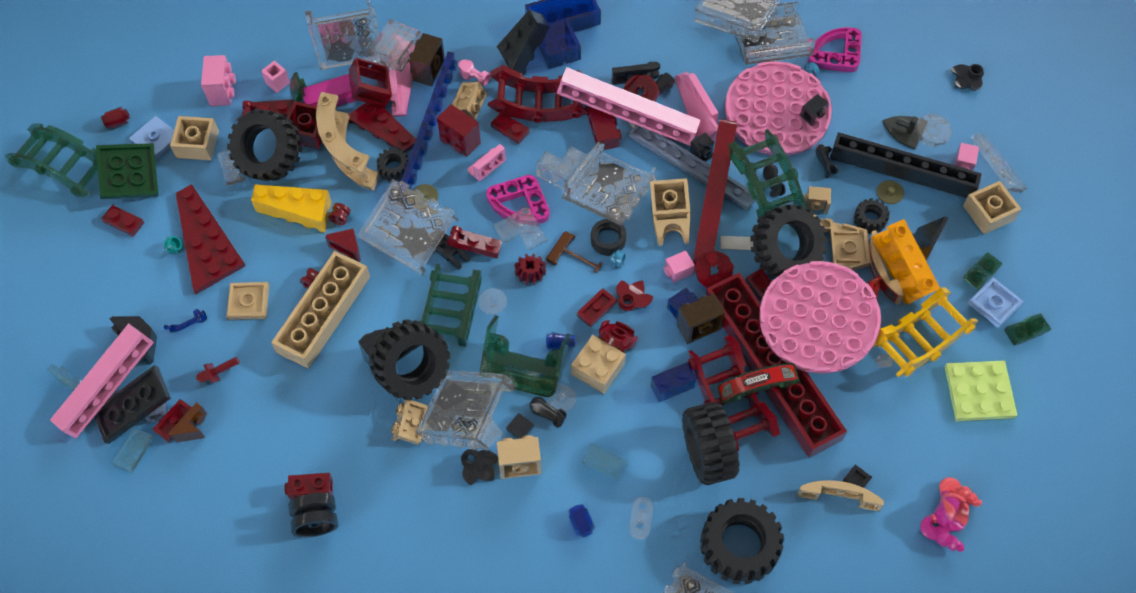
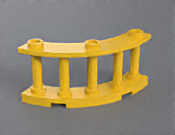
M940 287L941 289L921 304V310L915 314L910 312L898 321L899 325L894 327L891 324L880 328L873 347H882L901 367V370L896 373L897 377L904 375L908 377L930 360L932 362L936 361L942 355V351L965 333L968 335L976 328L975 324L978 322L976 318L967 321L948 301V296L951 292L946 287ZM938 305L943 306L962 326L951 336L931 316V311ZM919 320L926 321L944 341L933 348L914 328V324ZM903 332L909 333L927 353L918 358L899 338L900 334ZM888 341L890 343L893 342L910 361L907 363Z

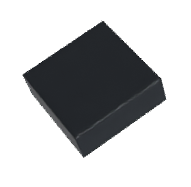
M518 413L506 427V430L516 438L521 439L530 433L534 428V424Z
M855 464L842 482L864 488L872 476Z

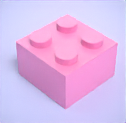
M225 55L204 56L201 86L210 106L231 105L232 98L235 95L233 84L236 83L235 74L231 72V63L227 61Z

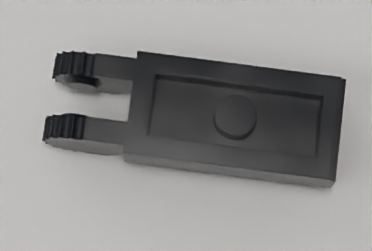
M651 61L647 64L612 68L611 76L612 84H625L635 75L640 76L644 74L652 79L659 78L660 64Z
M433 228L427 231L434 238L430 247L447 262L449 261L453 267L458 270L462 268L461 263L454 258L456 254L466 263L470 261V257L465 251L448 245L447 240L449 236L441 229L433 230Z

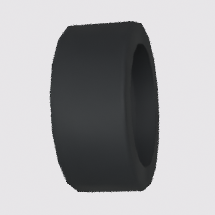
M610 218L602 219L592 227L591 244L596 252L601 255L610 256L613 252L622 250L625 247L626 230L619 221ZM603 230H613L619 234L620 238L618 242L607 245L601 243L597 236Z

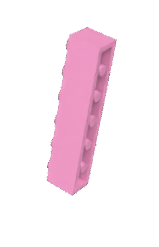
M128 324L50 421L64 433L77 438L154 342Z

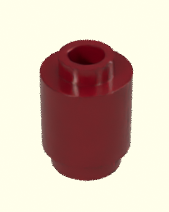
M118 107L105 112L101 119L106 129H114L128 124L130 115L127 109Z

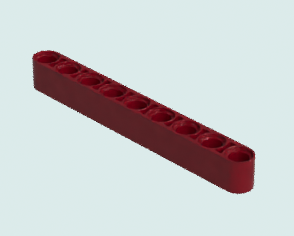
M719 119L694 252V265L702 254L712 252L715 249L737 128L736 121Z

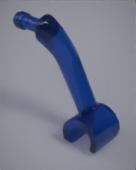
M195 309L193 311L194 318L182 324L164 325L163 328L170 332L181 331L196 322H205L207 315L204 310L200 312L199 309Z

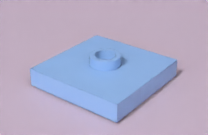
M155 116L134 133L129 140L133 144L154 143L156 160L170 148L174 129Z
M993 277L969 300L968 304L999 328L1024 301Z

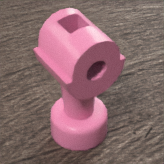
M461 60L459 62V72L463 79L469 80L474 77L478 79L481 85L486 86L488 84L490 73L476 70L471 60Z

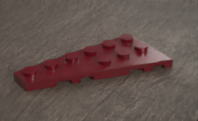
M191 184L176 192V199L193 291L196 295L246 265Z

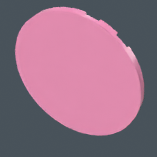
M780 61L759 63L757 66L742 71L730 85L725 99L726 119L737 122L735 136L749 148L771 156H792L805 152L815 146L826 133L832 114L828 92L825 91L817 77L812 73L809 74L802 70L800 66ZM818 94L828 101L829 106L825 109L826 114L821 119L817 118L815 125L812 127L800 116L802 106Z
M812 261L802 265H795L785 270L768 286L760 306V326L770 349L788 365H793L796 369L810 373H834L858 363L872 349L881 325L880 308L876 295L869 284H866L851 269L831 262Z

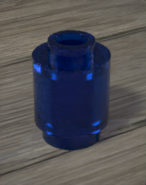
M583 504L569 509L570 515L568 517L576 536L583 538L591 535L595 525L588 509Z

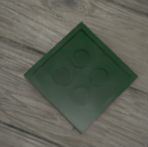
M154 143L96 145L100 199L158 197Z

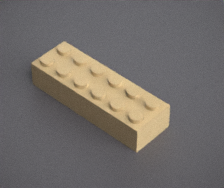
M334 251L272 340L271 344L275 352L309 369L369 280L368 267Z

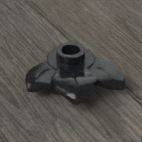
M959 64L950 70L957 76L954 82L956 88L966 89L970 87L974 91L981 88L984 75L981 65L972 64L967 66Z
M475 449L465 450L461 455V463L464 466L462 472L464 480L469 485H473L477 478L488 482L493 481L494 469L492 464L499 460L498 456L487 449L481 451ZM468 456H474L475 461L470 462Z

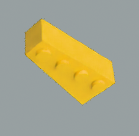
M255 184L251 198L256 212L275 218L280 217L286 219L287 222H296L310 229L312 227L323 233L326 231L332 202L328 190Z

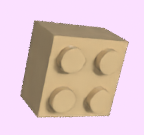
M178 116L170 144L176 158L212 160L219 133L214 118Z
M1001 181L969 194L963 205L984 235L1015 221L1021 211L1020 206Z
M592 335L571 364V375L605 394L625 365L626 354Z
M528 435L521 439L504 438L497 442L501 479L542 474L538 437Z

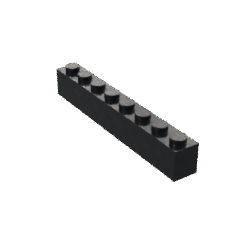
M840 132L837 133L830 159L964 198L978 190L982 173Z

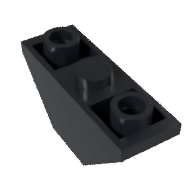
M112 316L110 318V321L113 323L111 328L118 336L130 324L154 342L141 358L142 361L146 359L150 364L153 363L157 336L152 328L140 316Z

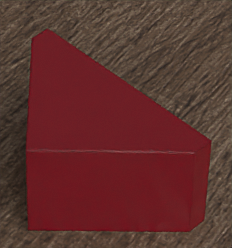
M354 229L335 232L325 236L328 247L357 262L361 261Z

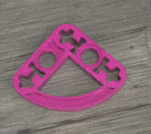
M844 27L824 33L813 44L808 63L814 62L819 69L842 72L857 71L860 64L861 31L857 28ZM845 38L844 54L819 51L827 43ZM848 48H855L857 51L850 52ZM836 59L839 63L832 64L829 60Z
M525 175L490 186L486 191L487 200L491 208L499 216L510 222L522 225H535L548 221L550 217L547 202L536 177L533 175ZM511 186L517 188L513 193L507 191ZM525 196L532 214L514 212L501 203ZM532 196H539L540 200L533 202L530 198ZM539 207L541 208L542 213H544L543 216H541V214H538Z

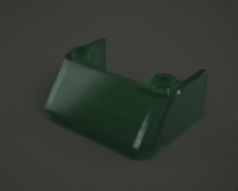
M495 315L486 329L480 366L481 378L485 382L543 397L553 396L558 388L566 362L571 334H566L560 349L550 350L546 360L510 352L509 340L503 335L496 334L499 316Z

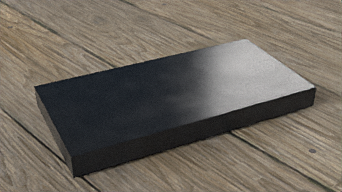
M153 365L110 397L97 412L95 418L104 443L110 444L171 399L159 367Z

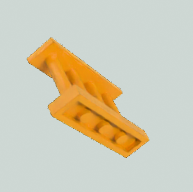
M905 219L887 226V230L871 237L892 280L898 279L904 293L902 300L905 306L941 289Z

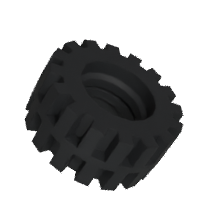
M389 148V151L385 149L383 154H379V157H377V169L383 180L386 179L387 182L392 180V183H394L395 180L400 182L401 178L405 179L406 175H409L410 162L406 152L404 153L402 149L399 151L398 148L394 150ZM391 162L401 163L397 168L391 169L386 167Z
M870 198L869 201L867 199L863 200L857 206L854 214L856 227L866 229L868 234L872 231L881 232L889 219L890 211H887L888 207L884 206V202L880 203L879 199L873 201V198ZM864 213H875L879 219H868Z

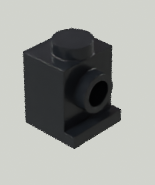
M817 94L802 106L800 116L813 127L817 118L821 119L826 114L825 109L829 106V103L825 98Z
M705 132L691 141L689 152L706 162L713 156L714 141Z

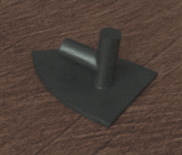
M894 116L883 120L887 131L893 138L913 149H916L928 123L918 119L916 116Z

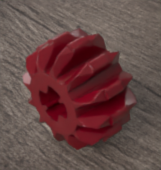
M526 253L524 255L525 258L519 257L518 262L514 265L516 269L515 276L518 277L519 281H525L526 285L529 282L535 285L536 280L542 282L543 276L546 275V263L542 261L541 256L535 257L534 253L528 256Z

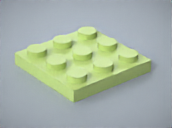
M1005 361L946 363L945 372L956 421L1013 419L1018 416Z

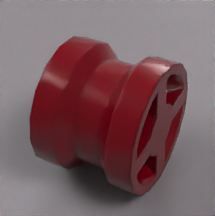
M334 203L332 207L333 212L329 214L328 218L337 225H345L346 217L350 215L351 209L342 203Z
M309 268L306 271V276L300 279V283L308 289L319 272Z

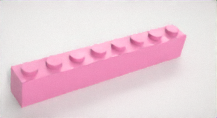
M566 68L557 90L559 95L689 146L696 135L700 122L697 118L570 68Z

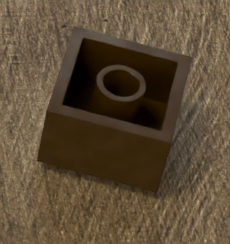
M422 33L420 39H417L415 49L408 57L413 81L433 86L445 62L442 38Z
M715 294L702 296L698 301L686 303L679 308L677 328L687 345L722 329L725 311Z

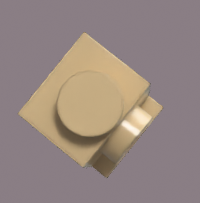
M809 186L807 193L803 194V204H806L805 208L816 211L824 210V213L828 214L831 205V188Z

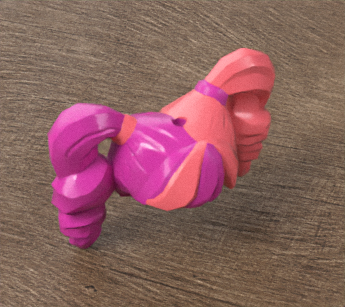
M946 477L941 480L939 485L941 493L940 504L933 514L921 521L920 530L923 536L935 540L942 547H948L951 551L957 550L962 552L964 551V545L961 541L957 540V537L949 534V532L962 530L968 522L969 505L974 507L981 506L982 501L978 499L975 493L971 492L969 487L962 486L955 478ZM933 523H937L939 526L935 527Z

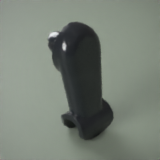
M820 144L816 147V156L825 170V178H829L831 173H838V168L835 164L831 163L828 157V153L832 151V148Z
M774 164L766 165L762 174L771 189L770 196L784 195L786 188L780 182L777 167Z
M535 397L530 402V409L534 414L553 421V425L557 428L562 426L567 416L563 409H555L541 397Z

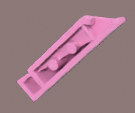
M396 37V51L389 52V77L392 91L390 100L392 101L393 117L407 115L412 85V73H410L411 67L408 57L415 49L414 45Z
M684 72L676 75L674 79L687 114L700 120L696 138L706 132L715 141L718 130V111L695 73L689 74Z

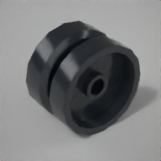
M311 493L296 497L288 504L289 515L293 518L290 522L291 533L294 536H321L333 532L339 526L337 515L334 513L336 509L334 495L329 493Z

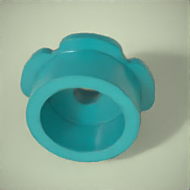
M176 236L167 237L164 240V248L171 254H177L182 248V242Z

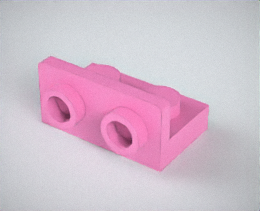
M500 144L496 148H492L468 168V172L480 182L506 161L505 148Z

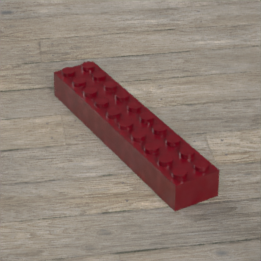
M740 272L706 288L705 295L715 294L724 309L725 317L722 327L728 336L732 335L739 341L744 360L752 373L788 365L768 346L760 326L761 303ZM794 368L797 379L766 384L762 388L808 458L842 441L847 430L806 371Z

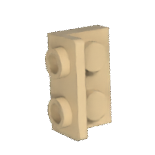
M464 82L461 84L452 105L476 120L487 92L480 82Z
M405 400L399 403L396 409L398 417L391 428L392 440L397 441L401 439L416 445L420 444L430 406L414 400Z

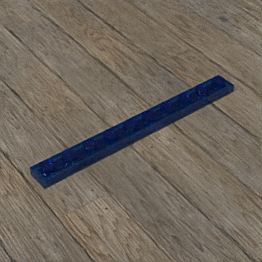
M447 52L401 179L400 187L398 188L400 192L402 190L407 195L412 194V185L416 184L417 171L421 170L422 157L427 153V143L432 139L433 126L437 125L438 112L442 111L443 98L447 97L448 84H451L453 78L452 72L457 68V60H455L453 52Z

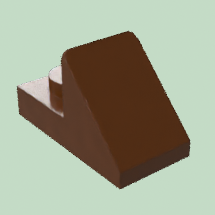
M196 402L174 426L169 435L175 442L205 438L202 432L196 428L197 425L202 424L205 420L207 413L204 408Z

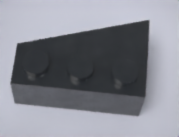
M528 10L496 46L508 67L522 73V75L526 74L528 63L530 60L533 61L535 57L533 54L537 46L542 44L550 28L543 14Z

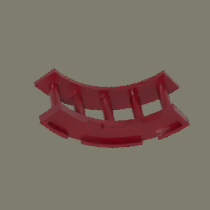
M505 65L490 71V77L498 82L497 98L488 102L487 106L498 113L540 123L580 118L589 112L580 102L574 100L573 104L562 107V95L557 94V90L563 75L558 76V79L548 80V77L539 76L527 78L523 77L522 73L514 71ZM505 85L516 90L515 103L504 99ZM523 91L535 92V108L522 106ZM543 93H555V108H542Z
M732 335L724 337L726 344L724 348L701 357L692 350L688 351L690 357L688 364L690 369L694 370L705 399L704 404L716 402L723 405L741 397L747 398L750 409L727 417L730 425L751 416L758 417L760 423L734 432L733 430L737 451H739L738 440L762 430L768 431L772 437L780 435L777 417L765 402L760 403L756 396L759 393L757 388L741 392L724 401L722 397L714 399L709 388L710 385L733 376L738 378L746 375L743 369L746 363L740 343ZM726 355L730 357L731 369L705 378L702 364Z

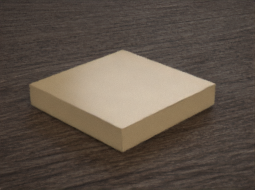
M230 283L227 319H267L269 283Z

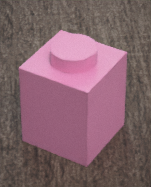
M273 61L261 71L265 83L276 93L290 84L287 71L276 61Z
M961 143L956 152L954 165L973 171L979 147Z
M683 251L667 258L663 269L665 275L668 278L670 277L674 283L693 275L695 265L687 251Z

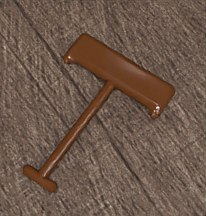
M564 231L546 257L548 262L557 265V260L565 252L596 268L594 270L595 273L602 266L601 262L596 265L567 250L566 247L575 238V235Z

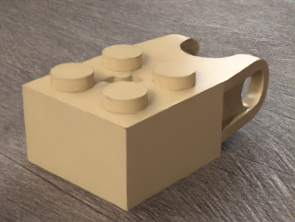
M687 178L650 181L653 225L658 245L663 246L664 236L670 231L680 233L684 244H689L690 203Z

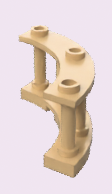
M321 92L317 104L316 121L322 142L345 176L353 180L357 185L374 191L380 174L366 167L370 156L353 149L346 142V130L350 116L348 113L336 111L338 95Z

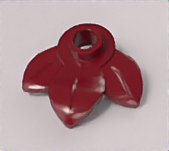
M621 280L616 287V293L619 296L618 306L624 311H632L635 308L648 306L652 302L653 296L644 294L645 287L642 280L631 285Z

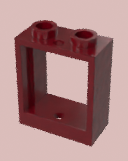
M355 57L349 68L352 99L385 108L392 97L388 66ZM360 76L377 80L378 87L362 83Z

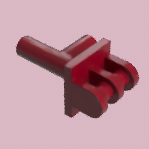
M234 357L216 367L213 366V363L203 365L205 370L198 373L196 379L198 382H219L221 380L218 374L229 371L232 367L240 364V361L237 357Z

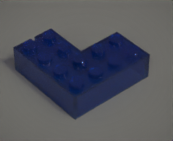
M540 0L525 5V14L528 10L543 14L550 25L542 44L538 46L548 69L561 66L563 62L568 64L581 60V45L574 32L601 25V10L596 0Z

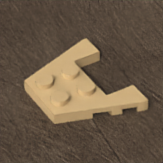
M820 218V225L824 226L825 232H829L832 263L842 265L852 271L870 265L869 242L866 229L846 223L843 225L838 224L828 218Z

